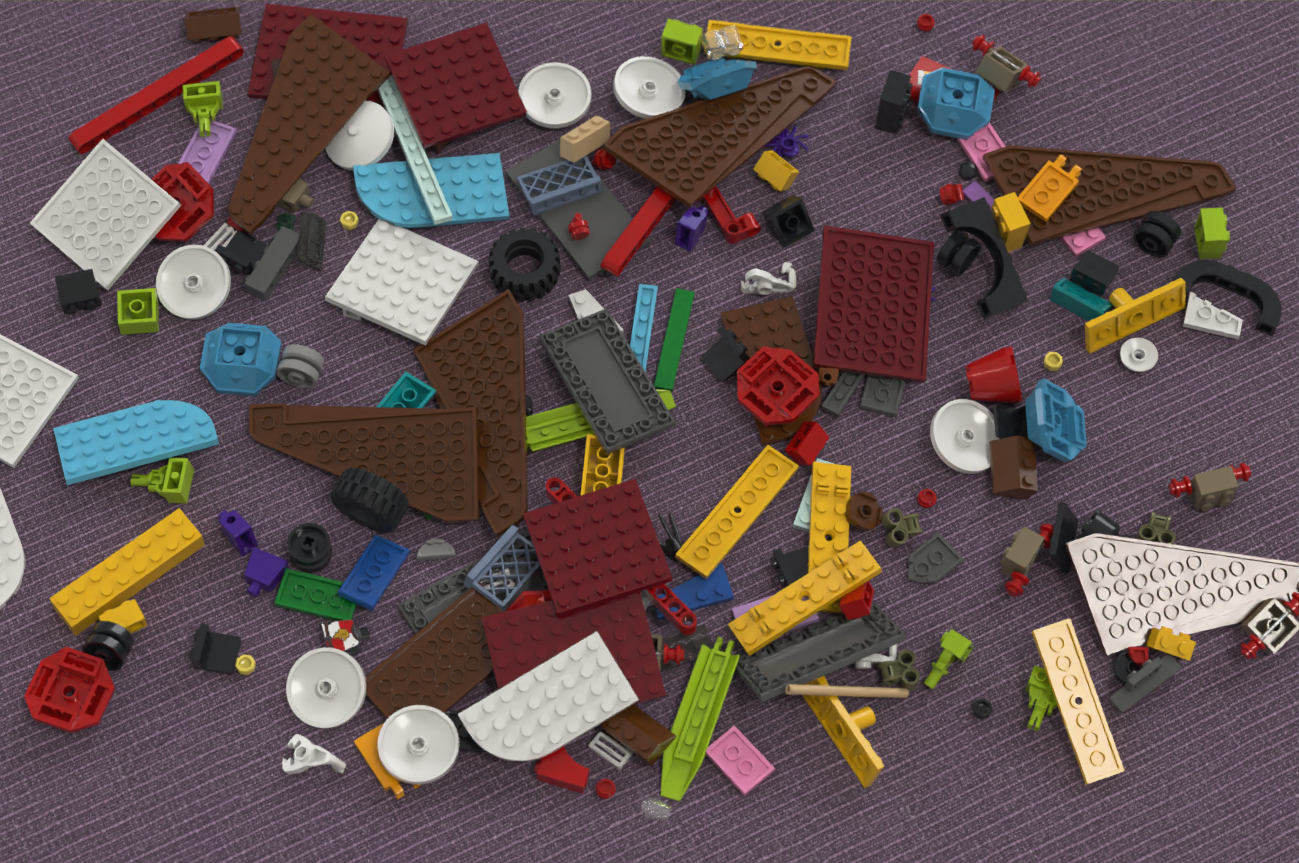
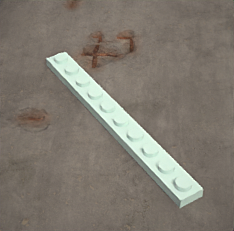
M391 75L377 89L385 110L393 120L394 131L434 224L437 225L451 221L452 213Z

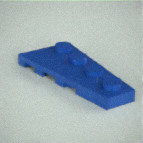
M722 562L707 579L697 575L671 590L691 611L734 600ZM661 595V596H659V597H657V598H660V599H661V598H664L665 595ZM654 606L658 620L665 619L666 617ZM675 607L669 609L672 612L679 611V609Z

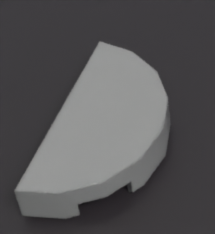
M443 539L426 541L417 553V561L456 558L453 546Z

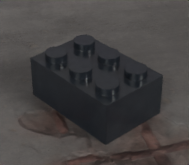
M890 70L880 98L875 129L892 134H897L898 128L902 129L905 120L904 116L907 114L910 105L909 101L913 84L910 83L911 75Z

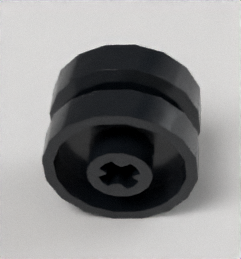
M1149 211L1134 231L1133 240L1145 253L1154 257L1164 258L1170 253L1173 245L1179 239L1181 229L1170 216L1158 211Z
M954 231L942 246L936 261L943 267L950 266V271L959 277L975 261L981 250L982 243L974 237L968 239V233Z
M305 523L294 528L289 534L287 546L290 560L295 568L306 573H315L326 568L331 561L332 548L329 534L325 528L318 524Z
M100 621L93 627L82 647V652L103 659L108 671H116L123 666L127 655L134 645V639L131 633L121 625L110 621Z

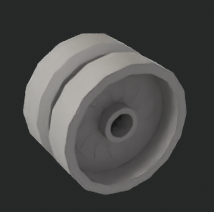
M287 345L276 371L277 376L294 387L314 388L317 385L319 373L323 368L324 358L320 353L307 346Z

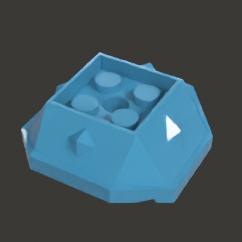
M717 58L686 68L683 72L684 75L679 78L677 83L679 89L687 90L694 97L714 99L747 88L754 70L757 69V65L754 61H725V59Z
M940 68L923 75L917 110L931 133L967 140L989 124L995 90L977 74L963 72L962 70Z
M227 323L206 334L200 370L217 393L257 396L263 388L276 379L282 346L281 340L266 326Z
M1045 378L1038 380L1035 389L1025 400L1028 439L1043 447L1044 453H1048L1063 462L1071 461L1087 446L1084 411L1079 405L1076 406L1073 398L1065 389Z

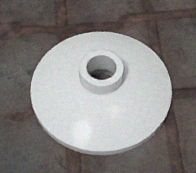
M1131 338L1122 345L1120 358L1128 369L1136 372H1145L1152 369L1157 363L1158 351L1154 344L1147 339Z

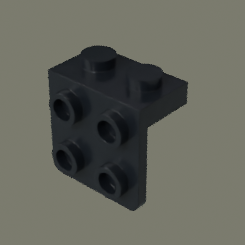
M238 230L226 248L219 244L215 251L225 260L227 265L240 273L251 275L255 263L261 260L263 252L268 245Z
M1086 251L1079 264L1076 263L1073 267L1070 280L1103 296L1117 274L1119 266L1091 251Z
M722 325L717 330L722 338L702 355V360L721 382H725L750 357L746 353L747 347L741 341L738 343L735 340L737 338L736 334L731 329L726 330Z
M999 402L993 404L995 435L997 438L1002 439L1012 436L1028 437L1026 405L1016 409Z
M803 547L786 554L782 553L781 548L773 551L770 560L773 569L777 570L778 580L782 587L786 588L807 574L808 547Z
M201 623L199 630L196 629L194 641L196 643L195 647L191 648L189 655L194 668L233 674L242 642L241 638L211 632L209 624Z

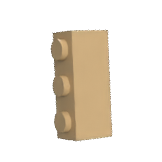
M595 116L560 137V156L575 163L604 145L610 139V122Z

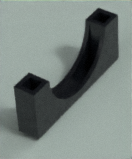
M985 197L940 215L947 233L952 231L970 233L980 239L992 255L995 266L994 282L988 294L980 301H977L983 319L1028 301L1027 293L1020 282L1019 274L1014 268L1012 258L1006 249L1005 241L998 230L997 222L992 216L990 205Z

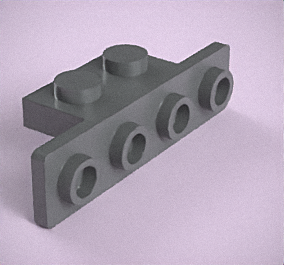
M1168 653L1161 659L1157 657L1153 661L1149 659L1141 666L1142 669L1137 672L1135 670L1127 676L1128 680L1125 686L1109 699L1120 713L1127 711L1181 670V666L1171 654Z

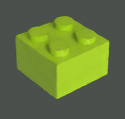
M668 19L662 34L661 56L696 65L702 48L703 28L697 25L682 23L679 20Z
M1223 208L1200 209L1194 226L1199 259L1222 258L1223 252L1226 251V244L1230 241V232L1226 230L1227 215H1224Z
M155 288L117 291L118 326L121 335L159 332L158 296Z

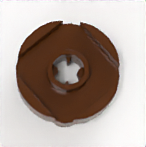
M860 492L851 496L846 506L847 522L853 524L854 527L861 531L874 529L881 523L883 516L882 507H879L876 502L878 499L869 492ZM863 507L865 508V512H867L866 515H864L862 512Z

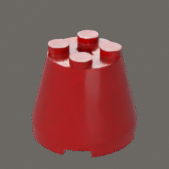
M1012 346L1003 347L969 363V365H965L972 400L1005 403L1023 402Z

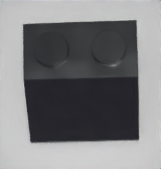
M791 195L762 211L768 228L784 248L815 231L804 201L798 196Z
M93 269L55 276L65 314H74L81 310H92L102 306Z

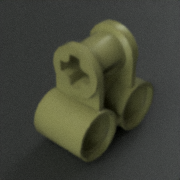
M893 508L882 516L881 523L883 527L891 530L886 536V543L889 547L898 548L907 541L908 537L923 533L918 521L919 514L904 516L899 509ZM889 515L895 518V523L890 520ZM894 534L899 536L900 541L895 540Z
M1152 511L1149 523L1140 527L1136 539L1165 543L1162 541V539H1165L1169 542L1167 544H1174L1176 536L1168 529L1171 516L1158 515ZM1143 534L1148 535L1150 538H1145Z
M909 649L902 650L898 655L897 661H885L878 665L883 678L881 681L883 686H892L900 683L901 687L907 688L908 691H914L917 688L920 674L914 669L916 660L914 652ZM908 659L911 663L905 664L901 660ZM911 677V678H913L915 681H914V682H908L905 678Z

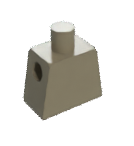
M299 178L276 207L291 212H297L301 205L310 209L314 204V199L309 197V185Z

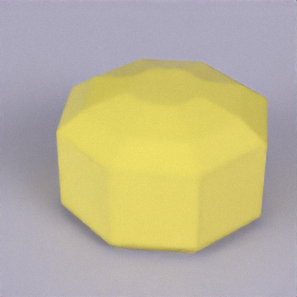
M347 211L342 213L340 223L343 229L352 230L357 228L359 218L355 212Z
M1049 352L1044 357V367L1049 371H1057L1062 366V356L1057 352Z
M243 654L237 658L235 666L240 674L249 675L254 672L256 663L251 655Z

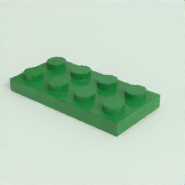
M287 568L274 603L276 607L334 621L353 620L357 607L356 603L338 595V591L344 582Z

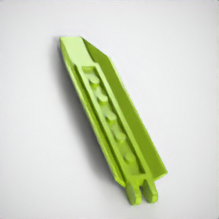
M656 389L668 410L676 407L670 390ZM577 403L526 417L527 448L529 447L532 452L587 437V434L595 435Z
M721 637L717 638L714 649H710L703 644L701 646L671 730L677 737L663 753L661 796L681 801L702 765L740 655H731L735 641H729L725 652L720 651L723 644V638Z

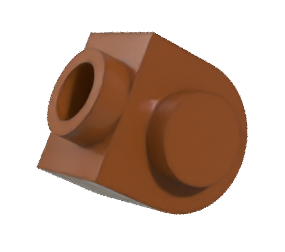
M820 368L818 378L819 381H822L821 384L832 386L833 383L836 384L839 369Z

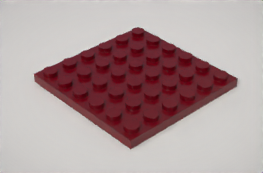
M487 22L385 55L387 66L424 149L527 115L526 108Z
M636 479L523 513L558 617L673 581Z

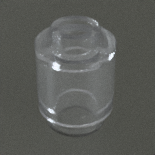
M649 796L648 800H643L640 811H643L642 816L659 822H667L672 806Z

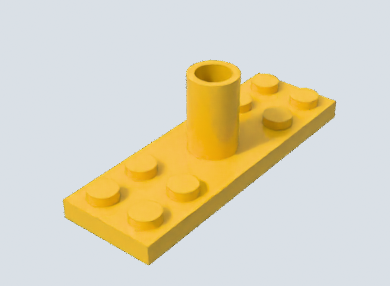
M1179 278L1135 300L1123 288L1114 290L1109 296V301L1116 309L1085 323V347L1088 353L1097 351L1184 309L1186 282Z
M825 676L804 684L829 686ZM802 695L864 788L871 786L884 768L881 758L876 755L870 742L861 733V730L875 724L876 717L873 710L865 706L848 714L838 696Z

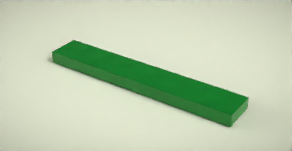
M676 288L654 383L655 389L673 392L694 300V291Z

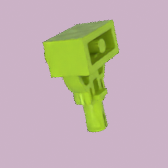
M220 82L183 85V99L186 111L191 114L194 123H198L199 120V135L205 137L206 132V136L209 137L211 135L210 116L212 122L215 121V115L219 112V109H223V95Z
M169 458L168 465L159 469H152L146 475L132 474L131 486H148L150 492H157L160 496L165 497L168 503L187 504L194 468L188 458Z
M953 629L950 632L946 631L940 641L944 651L937 663L932 662L933 669L924 681V684L931 689L935 688L943 675L945 676L949 673L946 670L955 658L964 663L974 648L971 641Z
M1034 665L1025 691L1028 692L1030 699L1028 708L1032 709L1033 703L1035 702L1036 704L1027 727L1032 729L1036 721L1034 731H1039L1047 707L1049 708L1047 716H1050L1052 710L1058 705L1045 669Z

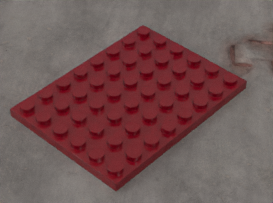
M266 3L248 98L267 100L289 37L309 15L315 16L387 70L390 76L391 72L385 61V55L403 50L408 18ZM376 90L366 101L375 102L385 109Z
M824 226L813 367L835 368L841 371L925 382L934 242Z
M641 592L560 617L557 615L553 601L482 617L498 689L503 688L591 634L598 632L639 699L634 704L666 697Z

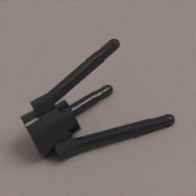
M669 512L670 521L675 536H673L663 516L658 514L669 537L665 541V546L659 541L665 555L669 554L673 557L683 546L672 512Z

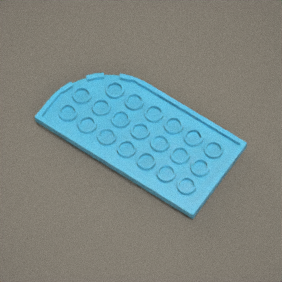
M500 153L428 159L452 213L451 221L437 225L432 220L408 161L376 163L366 166L353 165L356 191L362 204H365L375 217L394 223V226L419 228L509 220Z
M156 400L53 428L67 485L219 444L214 424L206 412L190 403L174 400Z

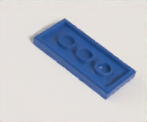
M375 534L339 589L338 595L373 611L409 556L410 550Z

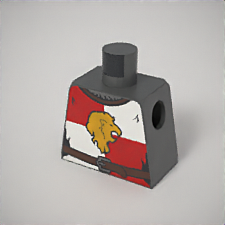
M353 620L321 623L327 648H335L351 656L361 651L359 641L370 638L368 628L355 629Z

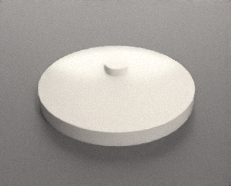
M635 57L629 59L619 67L614 78L613 89L619 103L633 115L644 119L680 108L685 98V89H679L677 83L681 77L680 74L671 65L657 58Z
M546 63L539 65L525 75L519 86L518 93L526 108V117L543 127L562 128L570 126L579 121L590 107L591 87L587 78L578 69L568 64Z
M365 101L325 149L328 156L339 167L353 171V165L366 166L376 164L386 155L393 142V120L381 105Z
M187 245L170 253L162 262L156 277L157 294L164 307L174 315L189 320L202 319L216 312L227 299L231 287V275L225 260L217 252L203 245Z
M967 399L953 400L941 407L931 422V442L937 455L945 464L956 471L967 474L980 473L991 467L989 442L999 438L995 435L994 415L985 406Z
M335 648L314 649L300 657L291 668L286 684L287 699L295 715L303 722L318 728L338 727L350 721L362 707L366 696L365 675L359 663L348 653Z
M413 705L402 708L392 714L380 730L378 736L379 757L384 768L393 777L402 782L416 785L434 782L443 777L453 767L459 752L457 729L451 719L436 708L425 705Z

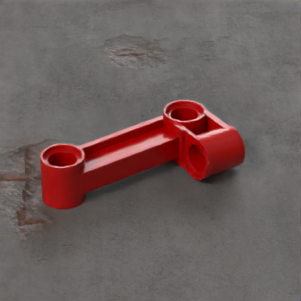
M717 186L701 198L728 243L736 244L746 238L757 235L761 231V227L753 213H746L739 218H735Z

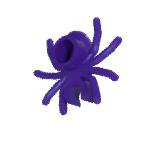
M794 126L790 135L786 128L780 133L781 136H776L772 140L773 143H768L765 147L775 146L772 150L774 152L777 150L781 158V151L786 157L792 158L799 152L797 144L801 145L806 151L809 150L804 143L795 140L808 138L809 135L793 137L797 126Z

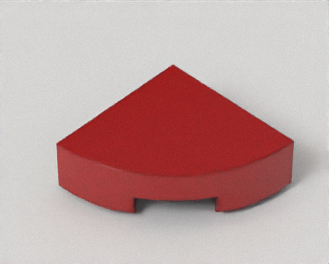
M1128 646V655L1136 665L1141 667L1149 660L1148 647Z

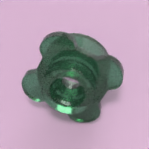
M289 213L280 214L276 228L280 230L284 226L293 231L296 216Z

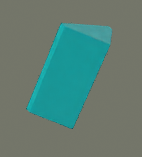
M1066 278L1061 279L1054 285L1050 301L1087 321L1109 312L1113 305Z
M405 371L377 407L424 408L435 395L436 390Z

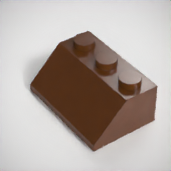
M240 6L186 12L187 40L200 42L203 41L202 38L218 40L221 39V36L239 37L242 34Z
M1012 436L990 441L992 494L1028 500L1038 491L1035 443L1029 440L1028 437Z
M635 705L629 706L604 721L601 725L609 737L650 767L655 764L677 737Z

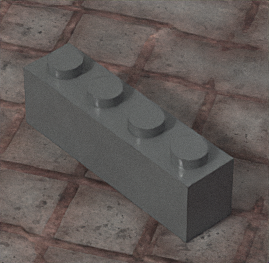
M284 226L281 227L279 232L277 231L274 234L272 243L265 248L263 257L255 263L253 272L244 281L246 293L265 302L268 300L303 246L301 234Z

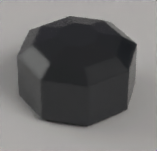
M971 162L961 164L959 170L960 177L968 181L974 179L977 173L975 164Z
M983 698L976 700L972 710L977 718L986 719L989 718L993 708L991 702Z

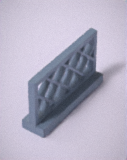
M584 156L575 163L566 160L517 177V181L530 205L533 216L602 193L601 179L599 175H596L587 156ZM585 162L584 168L575 166L577 163ZM562 168L569 169L566 174L558 172ZM572 171L580 173L578 178L570 176ZM544 174L551 175L549 180L543 179L541 176ZM584 174L592 176V178L586 180L582 179ZM555 176L563 178L561 184L553 182ZM532 180L534 182L532 186L524 184V181ZM567 180L575 182L568 186L565 185ZM538 182L546 184L544 189L536 188ZM550 186L558 188L551 192L547 191ZM532 192L541 194L539 196L531 198Z
M514 525L504 533L467 574L463 583L468 589L473 587L500 609H503L540 567L539 561L530 562L529 554H536L533 544L518 533L519 529ZM518 540L524 545V550H515L514 543ZM516 554H525L527 562H517ZM512 555L513 562L503 563L502 556ZM527 566L528 574H519L518 567ZM501 567L502 575H492L491 569ZM504 567H514L515 574L506 575ZM506 579H516L517 586L508 587ZM481 580H489L490 588H483L478 583ZM493 580H503L504 587L494 588ZM495 592H505V600L503 602L499 600Z

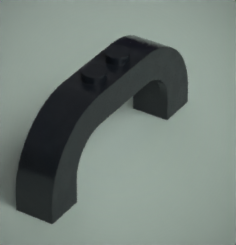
M1211 260L1189 263L1175 275L1173 281L1182 278L1186 282L1185 300L1191 288L1199 283H1211L1252 300L1260 310V319L1255 330L1273 337L1281 318V303L1276 292L1263 280L1252 276L1250 273L1239 271L1233 266Z

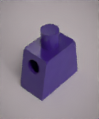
M705 207L689 208L679 220L675 245L689 252L692 251L706 227L708 210Z
M224 510L218 515L225 537L242 557L251 552L254 547H258L251 526L235 510L230 513Z
M254 547L244 574L246 583L250 584L247 593L253 597H257L261 589L271 593L282 580L286 568L289 569L288 561Z

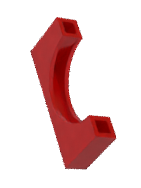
M564 746L543 757L541 762L537 761L534 773H537L538 781L584 794L590 776L589 768L575 762L569 756Z

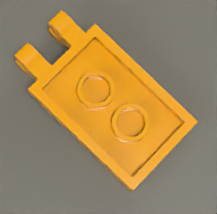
M1060 155L1054 163L1048 161L1018 196L1022 207L1045 222L1048 221L1079 183L1077 178L1081 174L1082 168L1075 165L1069 173L1064 171L1062 168L1066 164L1067 158L1063 155Z
M381 724L354 740V744L383 789L387 791L391 788L396 798L400 799L405 796L404 790L399 784L402 781L393 777L384 768L379 757L378 736L383 726ZM412 784V785H413V787L416 789V788L420 787L422 784H418V785Z

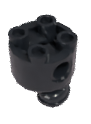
M1097 509L1092 515L1091 520L1087 521L1075 540L1095 533L1121 537L1119 535L1120 526ZM1124 534L1122 537L1131 538L1132 536Z

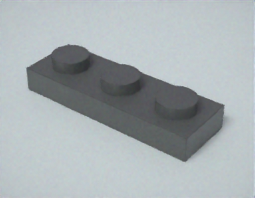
M844 371L822 404L821 409L838 418L866 374Z

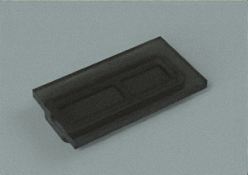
M301 212L297 261L321 272L323 271L326 222L322 217L314 213Z
M705 624L697 626L696 631L692 635H684L680 632L663 639V651L665 644H668L669 648L676 649L677 645H681V649H685L684 661H680V665L697 660L702 644L710 649H714ZM663 656L661 672L678 667L680 665H677L675 661L669 660L667 664H664Z

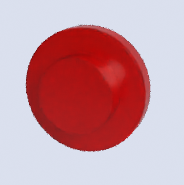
M923 14L917 19V27L920 30L930 31L933 29L935 21L931 15Z
M930 489L920 491L917 496L919 505L924 508L933 507L937 500L936 494Z
M602 779L596 784L595 790L600 798L608 799L615 794L616 786L612 780Z

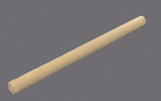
M787 684L785 688L786 693L791 695L907 698L909 696L907 688Z

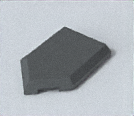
M868 375L860 408L889 417H897L906 382L902 379Z
M937 532L909 555L908 581L936 584L962 563L964 558Z

